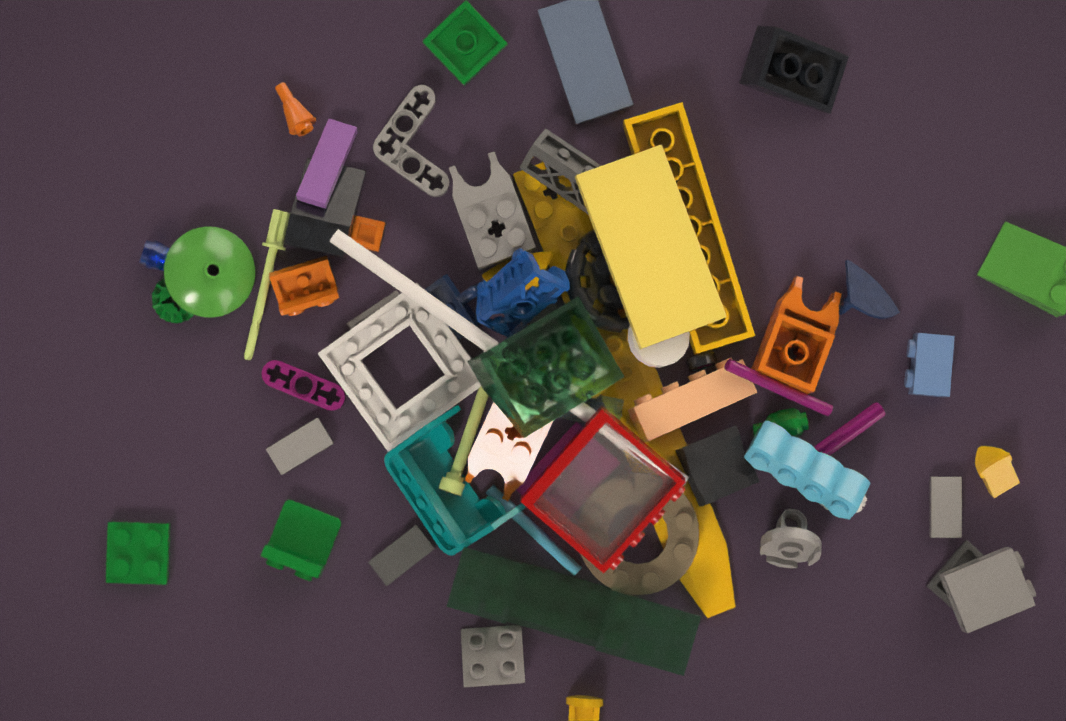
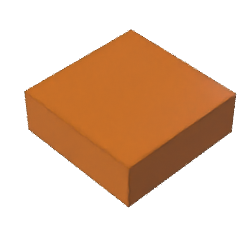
M355 216L351 238L366 249L379 252L386 223Z

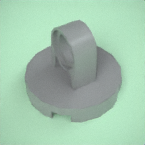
M796 509L785 510L777 520L776 529L766 532L760 541L761 556L765 554L766 561L778 567L798 568V563L808 561V566L816 563L821 556L822 543L820 538L807 530L806 517ZM785 519H793L797 522L799 528L787 527Z

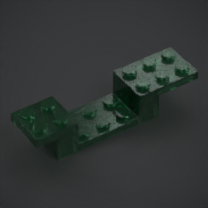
M468 547L463 548L446 606L504 624L507 621L593 646L596 651L682 676L685 674L701 619L700 615L645 600L638 595L628 594L594 582L495 553L491 555Z

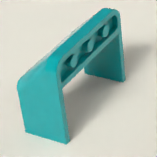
M458 405L419 429L389 451L384 458L388 472L438 547L450 556L465 549L526 508L521 503L506 512L503 504L494 497L487 496L480 500L471 485L464 480L463 484H465L462 496L438 489L442 477H445L446 473L451 471L454 462L447 451L454 445V432L446 421L461 410Z

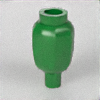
M795 408L773 412L765 419L781 426L791 436L797 438L803 434V431L809 430L806 412L800 413ZM764 422L752 424L754 436Z

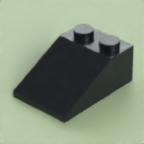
M757 26L739 84L774 97L831 114L849 56L776 26Z
M307 158L301 180L298 186V190L307 171V168L310 164L311 158ZM343 166L326 209L299 201L295 196L284 244L293 248L346 259L347 253L332 244L330 240L338 229L351 237L366 171Z

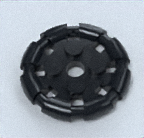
M593 229L578 240L579 245L576 249H572L568 256L565 272L570 282V289L567 293L576 311L581 317L586 316L592 321L591 325L604 331L621 333L622 330L629 328L630 323L627 315L621 318L618 314V310H622L624 307L616 286L610 281L611 273ZM588 252L595 257L592 263L587 261L585 257ZM586 277L587 288L581 287L580 278ZM595 300L604 305L600 311L593 307Z

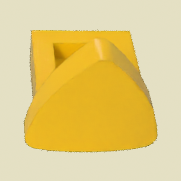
M980 446L976 452L975 466L980 478L983 479L988 492L993 498L1020 483L1011 464L1012 457L1010 453L996 447Z
M584 695L566 697V704L569 705L568 721H599L600 707L603 706V699Z

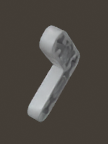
M418 85L408 93L375 139L373 151L381 162L432 197H441L448 192L450 187L447 174L407 146L436 104L433 90L426 85ZM426 92L428 93L427 99L430 103L428 105H420L417 113L422 115L418 119L413 112L405 108L407 105H410L413 109L417 104L415 95L417 93L423 95ZM401 116H409L413 120L412 129L407 132L399 131L396 128L397 119ZM392 129L398 137L404 138V140L400 143L396 139L392 144L394 153L392 155L386 153L383 156L381 155L382 149L379 145L382 142L385 144L389 143L392 135L387 133ZM413 157L420 162L419 171L414 174H408L403 170V163L407 158ZM426 166L431 168L427 174L432 178L442 177L441 183L444 185L442 189L435 188L434 191L430 190L431 183L424 177L422 183L417 181L423 175Z

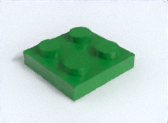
M467 0L422 41L463 86L469 83L508 46V43Z
M108 522L106 583L167 585L169 579L170 523Z

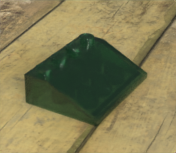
M579 296L555 308L467 361L481 387L523 438L528 437L624 377Z

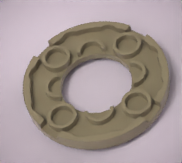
M633 472L622 474L606 481L586 501L582 508L578 525L599 544L607 546L610 543L608 535L610 522L617 511L627 505H644L663 484V478L650 473ZM684 493L675 502L669 500L662 508L665 510L662 517L667 524L668 539L666 547L658 557L650 562L639 564L623 559L616 569L612 570L609 568L603 574L582 556L591 573L606 586L616 591L633 595L659 592L678 581L693 562L699 544L698 518L692 503Z

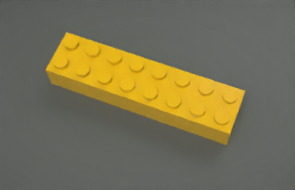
M683 102L624 120L623 128L632 155L662 144L727 316L719 321L689 331V341L694 355L754 337L755 333Z

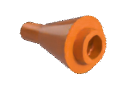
M285 82L278 84L275 90L283 102L289 133L291 135L297 134L299 137L310 133L314 128L313 125L316 122V118L292 96Z

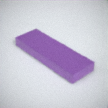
M328 119L296 194L297 200L326 209L357 135V127Z

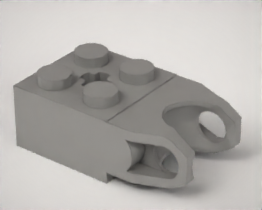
M495 152L488 153L491 163V175L489 180L482 186L474 187L468 185L458 174L455 166L449 168L453 179L452 197L479 271L512 259L514 251L519 248L527 252L536 250L511 177L499 164ZM495 223L505 227L502 230V236L499 238H495V234L490 235L488 233Z

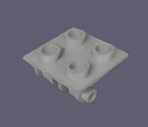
M521 625L461 629L464 687L525 683Z

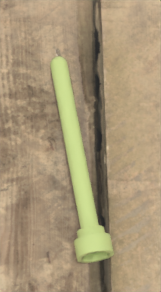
M492 356L489 357L483 374L488 382L478 388L451 471L447 472L445 477H442L438 488L458 496H462L465 487L462 474L500 364Z

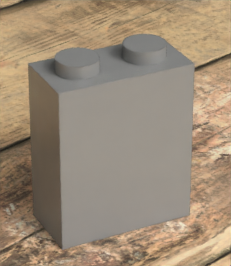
M1004 547L938 574L961 631L970 633L1035 606L1033 597L1036 596V592L1029 579L1025 580L1021 569L1024 568V563L1018 551L1014 552L1012 548Z

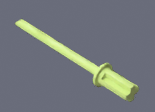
M273 209L266 242H262V245L269 247L244 353L245 360H251L254 354L270 285L269 273L273 272L278 249L286 250L283 245L290 213Z

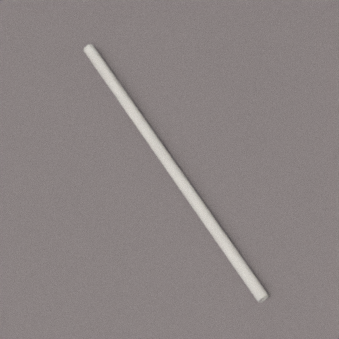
M338 229L330 240L332 244L584 422H587L596 412ZM606 424L599 430L601 434L645 465L647 464L636 454L665 473L627 439ZM673 466L678 472H680L685 477V481L687 482L689 476H687L682 471Z

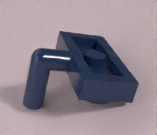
M446 274L425 289L476 327L481 325L477 322L476 315L467 304L477 297V286L480 282L460 293ZM450 327V329L455 334L458 340L464 337L463 335H461L456 330Z

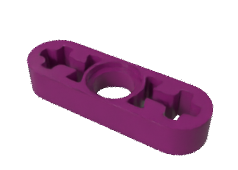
M278 360L269 361L262 369L263 381L272 388L330 411L338 410L345 404L346 393L338 384ZM278 365L281 367L280 372L287 376H290L291 370L295 371L296 374L290 381V389L284 388L287 384L284 380L277 379L273 383L271 381L272 376L268 374L269 369H276ZM301 377H308L312 381L313 387L308 394L303 395L296 390V381ZM318 382L324 383L321 390L331 392L333 388L337 389L336 395L340 397V401L333 402L329 406L327 404L328 399L321 395H318L317 401L313 400L312 397L318 390Z

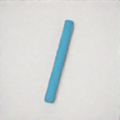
M494 484L486 492L488 496L499 500L506 512L516 507L510 499L509 501L502 499L504 494ZM520 511L512 517L515 522L573 576L581 570L582 567L524 512Z

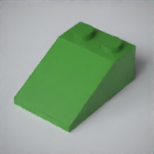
M1005 221L977 276L1055 317L1065 315L1066 247Z

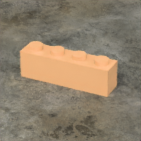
M726 359L715 364L717 370L712 373L706 374L705 369L688 376L690 382L685 385L679 386L676 381L661 388L663 394L652 399L649 393L634 400L635 407L628 409V412L640 439L648 442L757 393L755 385L744 378L724 370L725 363L728 360ZM743 359L736 361L742 365H745Z

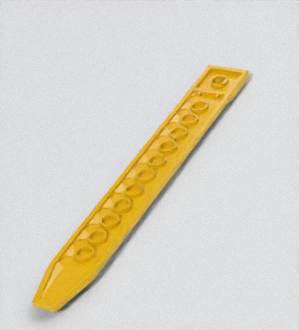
M544 162L535 165L541 170L546 169ZM523 170L514 173L513 177L543 252L553 251L554 253L549 263L550 268L556 266L565 271L571 250L577 248L579 245L578 240L583 235L594 229L589 215L559 194H557L558 198L553 200L551 196H545L543 191L547 190V186ZM563 175L558 176L561 184L566 187L572 186L568 178ZM589 252L585 256L590 263L595 258ZM610 274V281L615 286L612 275ZM586 277L580 278L581 287L587 288ZM564 291L561 296L585 356L604 360L607 363V369L612 370L606 394L601 393L607 410L639 437L628 409L635 407L634 400L649 393L652 399L663 394L661 391L663 385L656 367H650L640 362L630 351L628 329L622 330L621 333H613L591 325L592 321L586 316L581 317L572 305L567 291ZM595 300L593 307L600 311L604 305ZM624 309L618 310L621 318L626 317ZM680 427L645 442L663 459L685 474L675 451L687 446ZM623 449L632 473L643 472L660 476ZM687 480L684 485L686 488L684 494L692 503L698 518L699 544L693 562L679 580L705 616L710 618L736 607L728 549L711 504L699 507ZM661 517L654 525V528L664 550L668 539L667 524L663 517Z

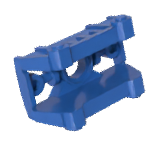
M521 248L517 249L512 255V260L488 282L483 280L478 284L477 322L501 335L513 339L520 329H526L528 322L549 304H555L557 297L570 289V282L566 272L556 266H552L548 271L539 269V265L531 253ZM535 277L539 278L538 287L532 286L529 290H525V286ZM502 313H504V317H503V316H498V317H495L494 319H491V318H490L493 314H502Z

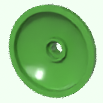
M200 227L186 232L173 243L164 262V281L172 299L185 311L200 317H220L239 308L250 295L255 280L254 260L246 244L232 232L218 227ZM209 265L217 267L218 273L216 276L208 274L207 268Z

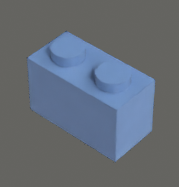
M916 333L913 334V339L908 340L907 357H911L910 369H906L904 386L909 388L908 394L950 397L955 336Z

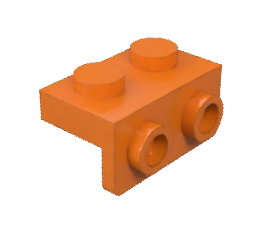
M327 255L269 273L281 316L287 314L289 316L299 315L306 308L316 305L318 307H325L339 298L338 287Z

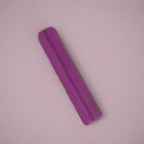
M878 402L873 403L814 446V448L818 452L831 456L883 418L886 414L884 409Z

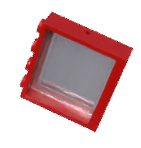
M601 405L523 493L520 502L604 574L609 568L614 570L618 567L625 557L622 553L629 545L634 548L645 535L642 531L649 523L655 525L665 513V510L662 508L669 500L675 502L684 493L686 488L683 485L686 481L680 472Z

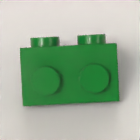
M287 500L282 507L270 541L263 548L261 557L267 559V565L276 569L283 570L284 566L296 570L294 575L308 581H312L313 577L318 579L322 576L340 530L341 520L294 500Z

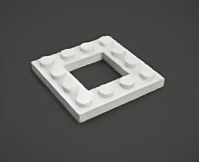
M403 293L318 353L388 452L488 382L450 327ZM410 325L445 375L396 409L364 365L362 359Z

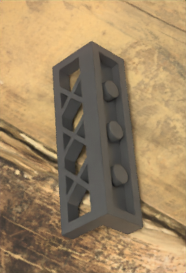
M545 128L531 146L519 168L588 214L575 176L601 165ZM534 156L545 163V170H541L530 163ZM563 175L568 178L572 186L566 187L561 184L558 176Z

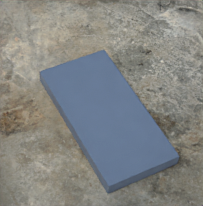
M566 0L539 9L538 15L576 125L632 107L633 102L598 0Z

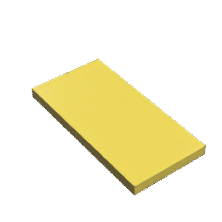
M662 144L575 176L576 183L640 350L727 317Z

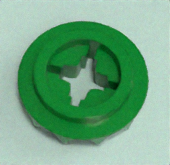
M164 279L156 284L151 294L152 307L160 318L171 323H182L194 316L181 307V311H179L173 303L164 304L171 296L166 288Z

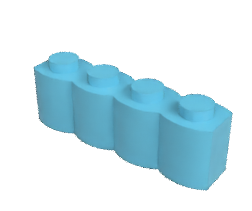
M766 420L756 432L744 455V458L755 469L771 473L782 485L797 488L806 499L823 504L834 516L850 520L859 509L870 485L869 480L860 473L845 468L835 458L818 452L808 442L791 436L781 426Z

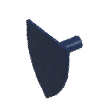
M849 260L845 261L848 296L839 303L840 315L845 314L851 308H855L870 317L878 319L892 318L900 313L891 297L872 276Z

